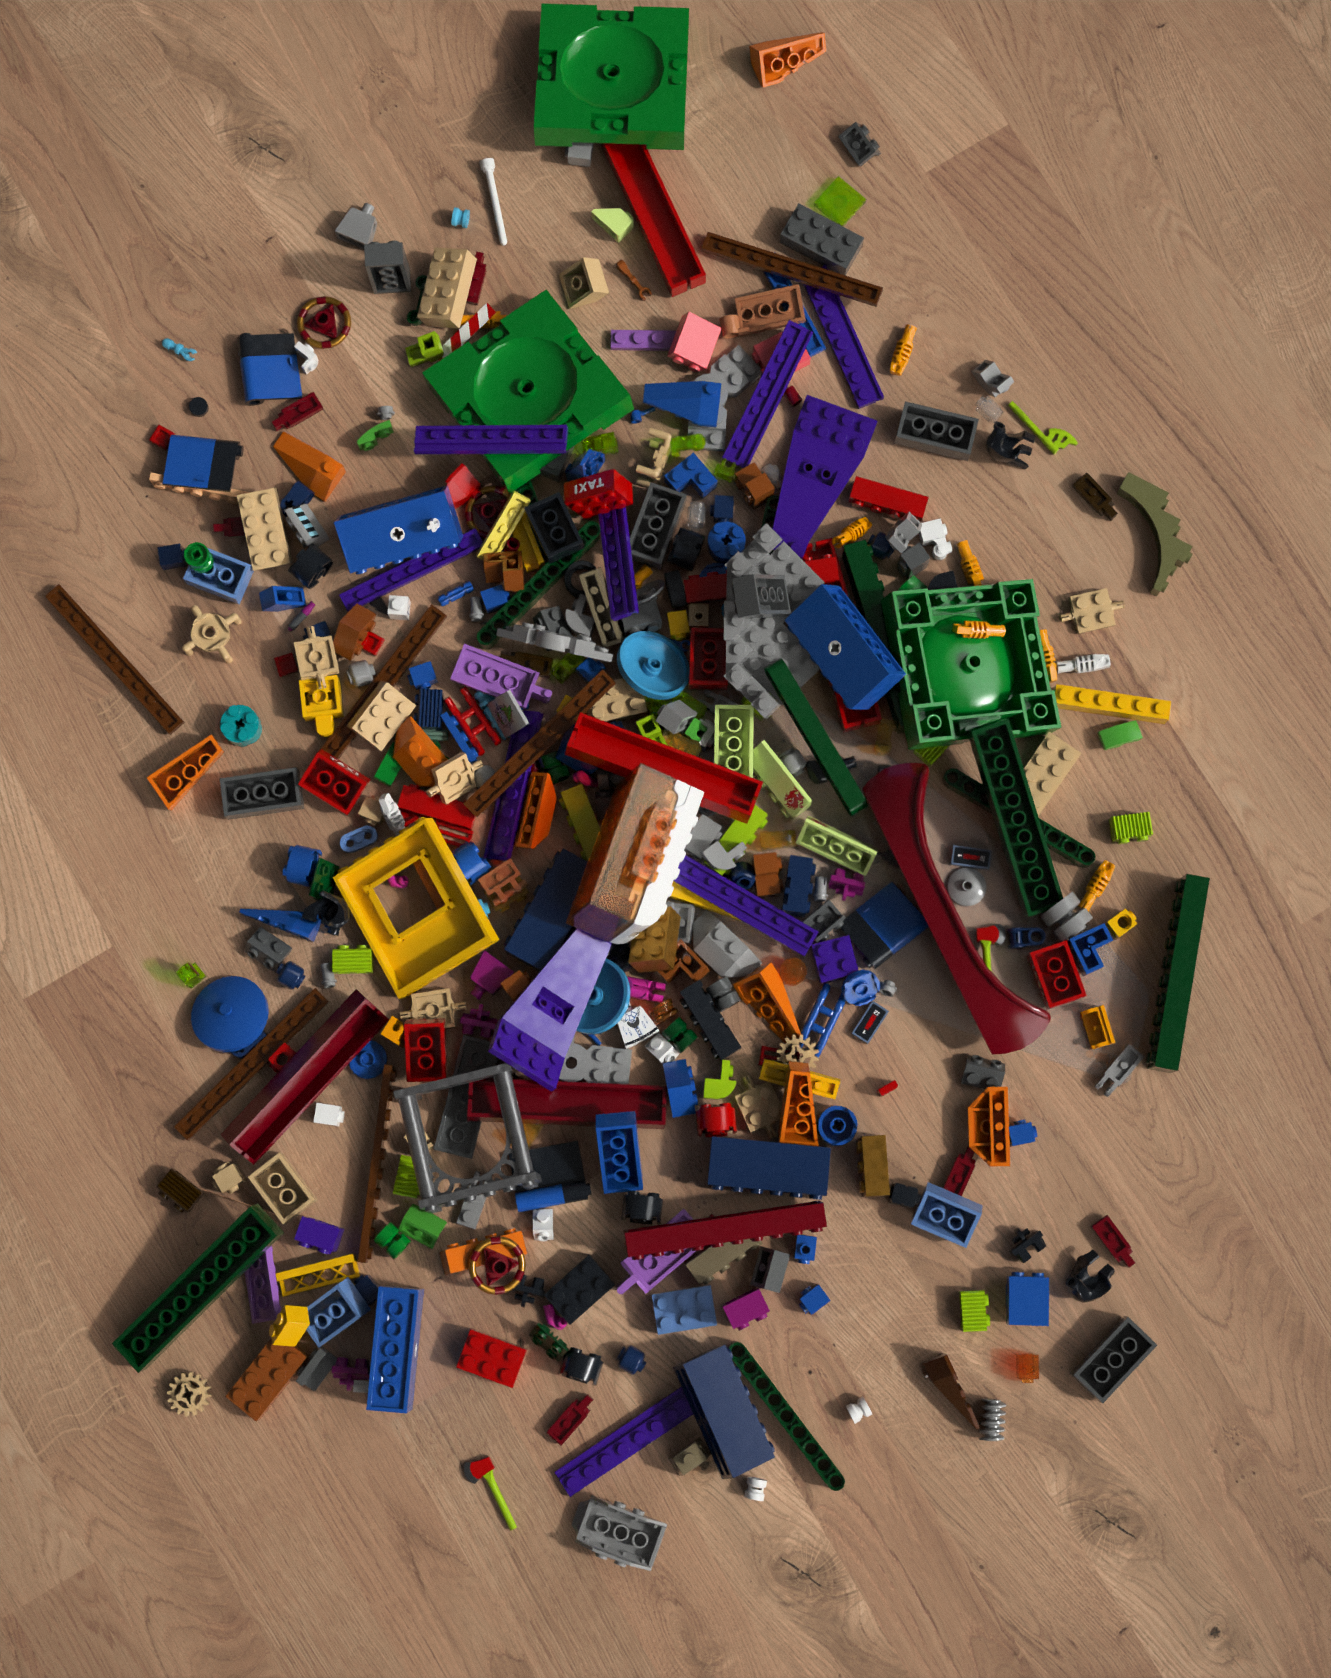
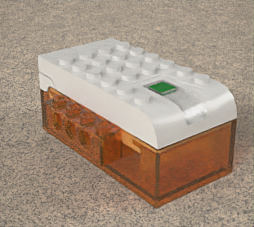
M642 763L619 782L615 787L566 923L605 941L624 944L657 922L667 909V904L665 903L667 897L669 898L673 892V880H676L679 875L680 869H678V866L686 855V851H684L685 846L689 844L692 838L691 829L698 821L696 814L704 792Z

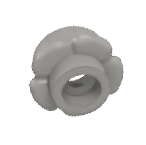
M392 406L378 407V413H376L381 420L392 419V416L395 414Z
M885 980L880 982L879 992L885 996L892 997L897 992V988L894 982Z

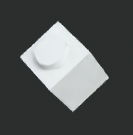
M389 595L387 614L390 619L409 621L411 605L409 597Z
M316 1103L313 1122L339 1127L340 1123H343L345 1111H342L341 1106Z

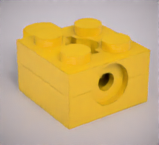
M337 675L324 677L327 686L324 689L322 682V689L318 688L317 679L299 680L304 720L306 722L315 721V728L320 736H331L334 732L333 718L344 717L339 677Z

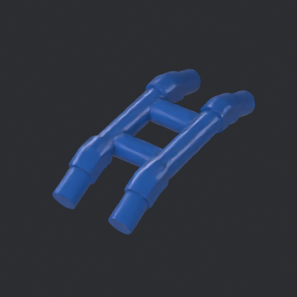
M826 983L823 985L801 1031V1034L804 1036L803 1039H807L810 1030L821 1034L815 1049H819V1053L815 1054L817 1057H820L846 1002L841 993L833 1010L823 1006L831 988ZM819 1012L830 1017L825 1028L814 1023Z

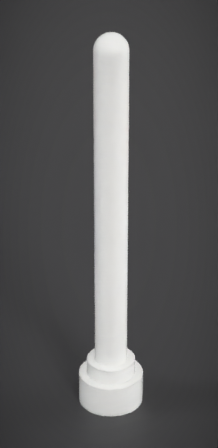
M486 158L479 162L480 168L486 174L499 241L504 246L507 244V238L493 176L495 162L493 158Z

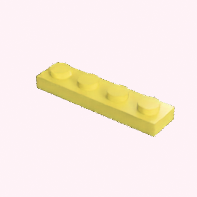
M513 490L476 553L479 559L484 561V553H496L503 550L523 516L524 508L530 504L531 500Z

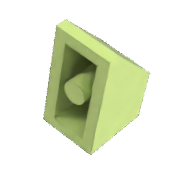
M621 208L593 209L591 211L592 219L618 243L634 228L633 216L627 211L624 212Z

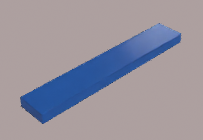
M763 271L773 290L792 285L790 279ZM781 304L783 310L787 311L789 308V304ZM803 306L806 322L799 323V325L814 332L806 347L809 356L812 357L826 350V347Z

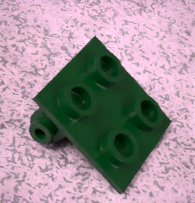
M318 858L309 896L314 897L313 899L318 901L322 898L319 893L323 890L334 895L335 881L333 877L338 874L337 871L340 866Z
M539 1322L529 1334L532 1342L546 1350V1354L551 1359L559 1361L569 1350L566 1347L567 1344L561 1339L557 1340L558 1336L554 1338L552 1336L554 1332L550 1334L551 1330L545 1324L542 1325Z

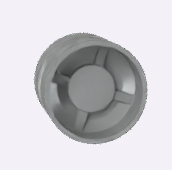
M1071 892L1040 916L1047 926H1051L1056 922L1060 924L1053 932L1060 942L1068 937H1074L1086 928L1085 924L1093 919L1086 908L1075 913L1073 909L1081 901L1074 892Z

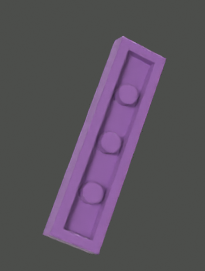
M611 330V350L669 351L676 331Z

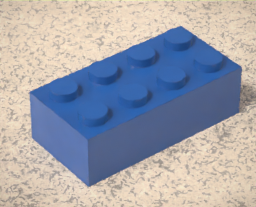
M635 1111L597 1114L596 1135L604 1194L643 1190V1173Z

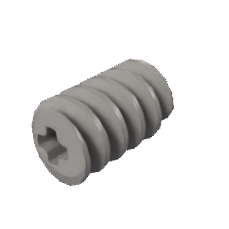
M981 1398L987 1404L981 1406L982 1409L986 1410V1413H982L980 1416L985 1418L986 1421L980 1422V1425L984 1426L985 1429L979 1430V1433L985 1435V1437L979 1438V1440H1004L1005 1437L999 1433L1004 1432L1005 1428L999 1425L1005 1423V1420L1000 1418V1416L1006 1415V1412L1000 1408L1006 1407V1403L997 1399Z

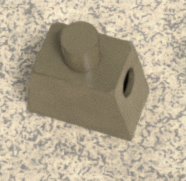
M698 1437L668 1459L679 1476H683L707 1460L711 1453L701 1438Z

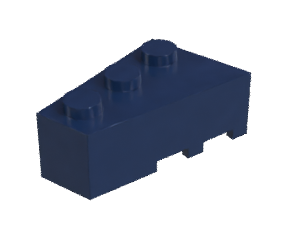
M790 855L782 911L791 916L804 918L805 914L809 913L811 902H807L808 894H812L813 883H810L811 875H815L816 870L813 858Z

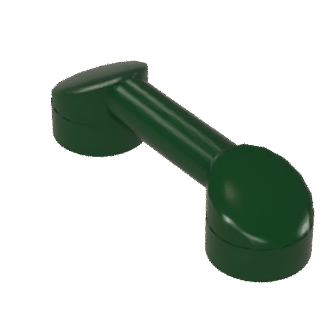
M426 275L418 276L415 281L417 288L420 290L416 310H411L407 314V321L412 326H418L423 323L417 318L427 279Z

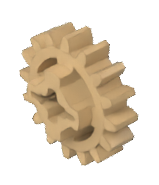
M793 1034L792 1039L785 1037L786 1043L781 1042L779 1044L782 1049H777V1053L781 1054V1056L777 1057V1061H782V1064L788 1065V1061L799 1062L796 1056L793 1057L797 1047L799 1053H803L800 1062L804 1063L805 1058L811 1057L808 1065L815 1068L816 1064L813 1061H819V1057L815 1056V1054L819 1053V1049L813 1048L816 1042L810 1043L811 1037L803 1039V1034L799 1038L796 1037V1034ZM800 1042L807 1045L808 1049L800 1046ZM792 1044L791 1052L785 1053L786 1048Z
M190 1372L187 1377L186 1373H182V1379L177 1376L174 1378L176 1383L169 1384L172 1390L167 1391V1394L171 1395L172 1398L167 1401L174 1403L171 1409L178 1408L177 1414L185 1411V1416H189L190 1412L194 1416L197 1415V1409L201 1412L204 1411L202 1405H209L206 1398L212 1396V1394L207 1393L211 1386H205L207 1379L201 1381V1374L194 1377V1372ZM190 1381L196 1382L200 1387H195ZM181 1384L182 1389L180 1393L177 1394V1389ZM192 1391L193 1395L186 1397L185 1393ZM199 1394H202L201 1400L197 1404V1398ZM179 1401L186 1403L187 1407L181 1405Z

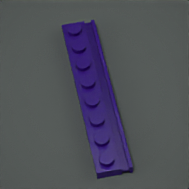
M826 264L823 265V267H820V268L827 269ZM804 284L858 409L883 400L884 395L840 296Z
M788 320L722 456L723 459L742 468L750 464L814 332Z
M416 426L414 453H566L568 426Z
M626 507L614 509L605 514H598L610 616L613 621L626 618L633 613H639Z
M523 711L529 724L511 735L505 763L540 730L543 713ZM532 765L496 799L483 858L503 862L511 858Z
M686 855L683 861L679 863L678 869H680L676 880H673L675 883L805 957L819 933L817 930Z
M682 1387L556 1470L554 1473L559 1478L570 1497L693 1415Z

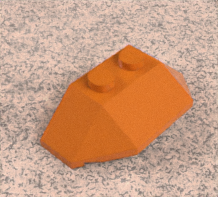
M411 716L401 724L395 736L393 758L417 786H435L431 769L448 759Z
M532 772L530 774L515 838L516 847L534 849L549 835L557 800L549 773Z
M987 1087L968 1106L969 1148L990 1167L1010 1166L1008 1087Z

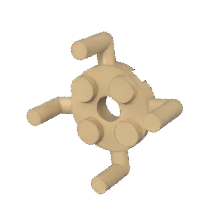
M650 428L648 435L663 439V442L651 440L649 443V447L657 449L652 459L654 464L651 468L637 465L636 468L637 473L647 475L653 479L651 481L638 476L636 484L648 488L651 482L660 484L664 466L667 464L671 452V434L654 428Z
M192 606L191 611L196 617L191 629L192 640L184 644L182 650L188 656L193 655L192 648L195 646L205 652L218 650L225 662L230 664L233 659L224 647L230 639L228 625L233 622L236 625H240L242 622L240 617L236 613H232L225 619L216 614H202L198 606ZM208 628L215 629V634L212 637L205 635Z

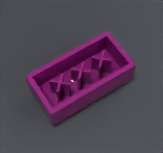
M757 1287L722 1304L732 1328H737L738 1331L750 1326L748 1322L753 1319L758 1322L768 1317L766 1313L770 1312L760 1289Z

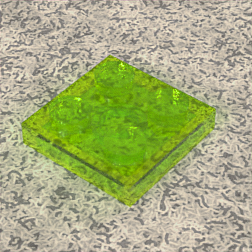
M838 176L814 202V206L832 221L844 227L866 203L867 199Z

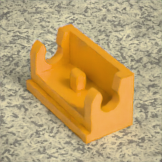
M1104 1005L1080 1012L1091 1050L1115 1043Z
M392 1016L381 1032V1035L398 1046L405 1047V1034L402 1035L404 1025Z

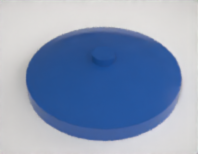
M228 976L217 979L200 992L193 1004L191 1012L193 1031L198 1039L212 1050L218 1052L241 1050L252 1044L263 1032L269 1015L268 1002L263 991L247 978Z

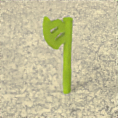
M1013 401L1009 403L1008 406L1030 428L1053 455L1059 451L1058 448L1064 449L1069 444L1074 446L1078 444L1070 433L1062 429L1051 428L1049 429V435L1045 436ZM1058 435L1057 440L1052 442L1054 436ZM1063 437L1067 438L1064 443L1061 442Z

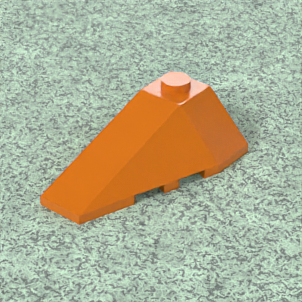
M820 32L765 41L749 46L751 65L761 87L780 83L784 80V77L790 73H795L799 67L805 63H810L826 52L825 33Z
M284 431L273 446L297 478L315 493L314 496L326 502L346 473L341 463Z
M772 962L757 968L733 983L742 1001L746 1005L750 1004L757 1011L756 1015L759 1018L763 1017L770 1024V1029L784 1043H786L785 1037L792 1039L793 1034H796L797 1038L800 1037L801 1033L784 984Z

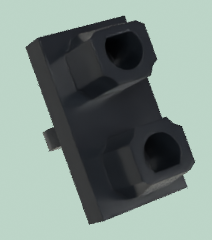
M1016 1228L1014 1232L1017 1236L1011 1240L1014 1244L1020 1240L1021 1243L1009 1252L1012 1256H1016L1019 1261L1025 1263L1031 1258V1255L1026 1250L1028 1246L1032 1245L1037 1252L1046 1247L1042 1238L1043 1234L1040 1230H1037L1028 1238H1025L1030 1233L1028 1228L1022 1232Z
M523 1275L520 1283L512 1289L513 1291L524 1293L523 1295L515 1294V1300L522 1301L521 1307L525 1308L526 1302L534 1304L535 1298L528 1297V1294L544 1298V1279L534 1277L532 1287L524 1286L526 1275Z

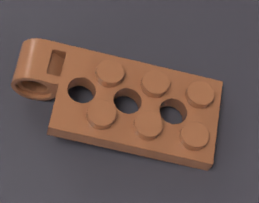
M796 284L735 298L738 316L726 315L719 319L724 339H732L786 327L788 320L797 324L804 323L806 318L800 286ZM788 303V310L780 311V304ZM762 308H771L770 314L766 316L762 315ZM745 311L752 312V317L748 320L743 319Z

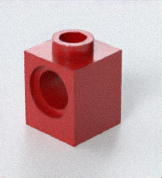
M285 1042L268 1059L271 1062L269 1066L276 1073L284 1066L280 1065L278 1061L281 1055L285 1054L289 1061L296 1054Z

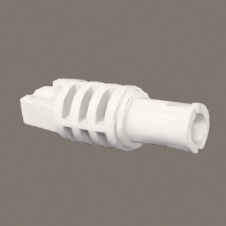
M1108 654L1076 656L1073 660L1056 661L1058 674L1072 671L1077 674L1094 672L1109 668L1111 665Z
M382 794L379 798L381 812L389 829L393 830L395 835L398 836L400 835L399 831L405 828V820L390 794Z

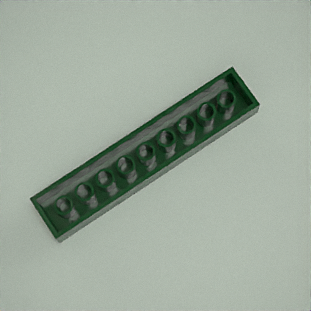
M866 539L843 546L841 557L858 611L890 652L881 604L885 589L882 580H878L877 577L879 573L877 563L872 561V547L870 544L867 545ZM899 682L885 694L897 734L905 732L898 693L901 692Z
M1001 718L966 730L1022 913L1030 917L1048 911L1063 899V895L1009 719Z
M1185 874L1175 883L1174 892H1177L1176 900L1173 899L1171 911H1174L1173 919L1170 918L1168 923V930H1171L1170 937H1167L1165 941L1167 955L1162 960L1164 973L1163 976H1160L1158 983L1161 991L1155 1001V1006H1158L1157 1014H1154L1152 1019V1025L1155 1026L1154 1033H1151L1149 1037L1151 1051L1146 1056V1064H1148V1069L1173 1073L1179 1069L1210 878Z
M258 1203L250 1206L112 1345L138 1373L147 1369L284 1232Z

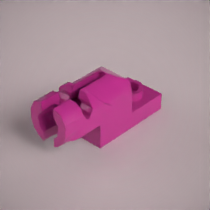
M627 977L630 985V998L642 1001L663 1002L664 996L652 994L653 990L665 991V983Z

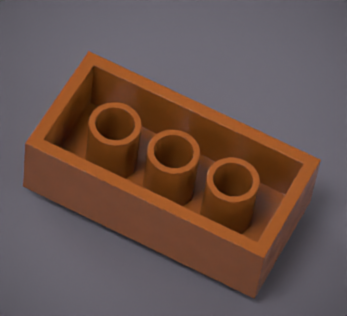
M271 1338L225 1397L257 1422L268 1411L310 1355L297 1345L295 1347L273 1345Z

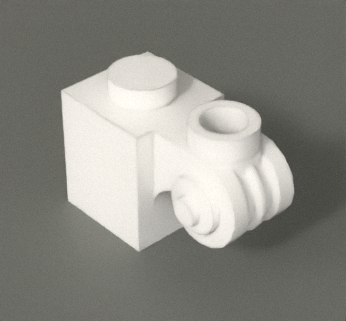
M941 518L921 523L922 527L918 533L921 545H935L932 552L934 559L943 560L947 554L952 553L950 541L946 542L945 538L947 528L945 523L942 524Z

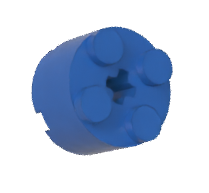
M720 522L714 525L708 534L707 549L716 562L726 564L738 551L741 553L745 549L746 538L743 529L733 522ZM729 541L728 545H724V542Z
M466 841L453 850L452 854L467 880L470 878L468 883L471 886L479 878L490 872L488 869L491 866L485 858L479 857L477 853L480 851L472 841L469 843Z
M301 845L290 846L288 850L289 859L283 868V876H286L289 883L311 887L318 858L322 856L321 850Z
M832 1106L823 1111L819 1116L817 1131L825 1143L832 1146H841L854 1138L858 1123L854 1113L848 1108ZM833 1121L842 1123L841 1131L832 1128L834 1125Z

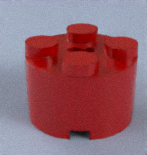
M721 1103L719 1107H712L710 1104L700 1105V1109L696 1111L697 1133L699 1137L702 1136V1133H705L706 1137L728 1136L729 1131H732V1134L737 1133L735 1108L731 1107V1103Z

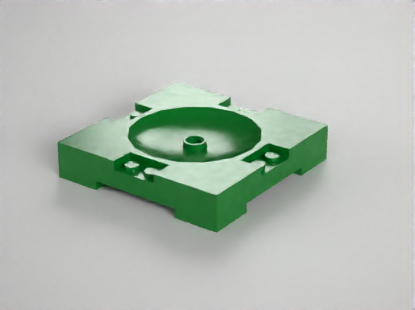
M542 3L534 112L535 146L572 147V142L644 144L647 145V149L684 150L689 8L634 6V11L597 10V5Z
M547 289L501 319V325L471 344L468 341L422 372L429 389L458 425H567L566 451L598 429L602 428L605 430L634 410L628 391L601 357L596 355L580 335L577 327ZM563 453L481 454V456L510 494L513 490L515 491L540 474L542 467Z
M1033 579L936 590L925 588L892 591L881 600L890 653L906 673L899 681L901 692L898 693L908 750L970 742L966 730L1001 718L1009 719L1014 738L1047 735L1049 732L1052 733L1062 728L1055 690L1050 688L1037 621L1040 613ZM964 620L984 621L990 625H1004L1006 631L1004 637L989 636L986 639L963 638L962 634L953 632L952 628L953 624H964Z

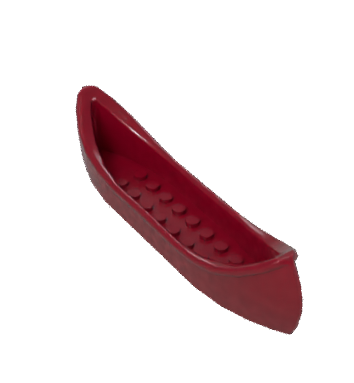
M902 763L885 768L872 777L862 788L991 1054H1006L1021 1050L1040 1037L1050 1023L1051 1016L1046 1010L1017 996L999 981L980 957L935 867L927 843L924 825V803L930 775L928 766L922 763Z

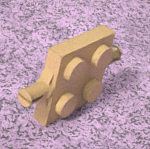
M1107 588L1070 596V613L1060 614V618H1062L1060 621L1072 620L1076 626L1077 634L1116 625L1114 610L1125 608L1124 601L1112 603Z
M311 626L312 633L310 632V627L306 628L307 639L294 642L301 680L317 679L318 688L322 689V682L324 689L327 687L324 677L339 674V668L332 636L318 637L315 634L314 626Z
M460 752L431 769L435 786L426 790L427 795L432 797L439 793L442 803L447 805L477 787L474 771L483 767L482 761L478 759L470 764L466 753Z
M450 988L411 994V1010L400 1012V1015H405L400 1016L401 1020L409 1018H445V1029L456 1027L455 1011L467 1010V1006H464L466 1001L454 1003L451 998Z
M750 1075L743 1077L742 1079L747 1089L743 1093L734 1096V1099L749 1133L758 1129H765L769 1139L776 1137L777 1135L772 1125L780 1120L782 1107L771 1082L754 1085Z

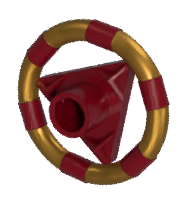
M328 296L316 297L308 301L301 308L297 318L298 332L307 344L315 348L327 349L335 347L345 340L351 329L349 310L341 301ZM320 304H330L304 323V319L312 307ZM334 306L344 316V326L338 337ZM305 328L325 335L329 338H332L333 340L321 342L316 341L310 337V335L306 332Z
M490 485L479 489L480 492L474 499L470 497L465 509L467 525L470 530L476 528L482 539L486 538L488 532L476 527L473 522L472 509H475L491 529L511 495L505 488ZM490 492H495L507 498L475 504L479 498Z
M496 1236L483 1240L473 1249L469 1258L471 1280L476 1287L488 1294L498 1295L511 1291L520 1283L525 1273L526 1262L523 1251L516 1242L506 1237ZM496 1244L507 1245L515 1253L518 1261L489 1249L487 1246ZM482 1250L484 1252L486 1284L483 1283L476 1272V1262ZM518 1265L514 1279L505 1286L490 1287V1285Z

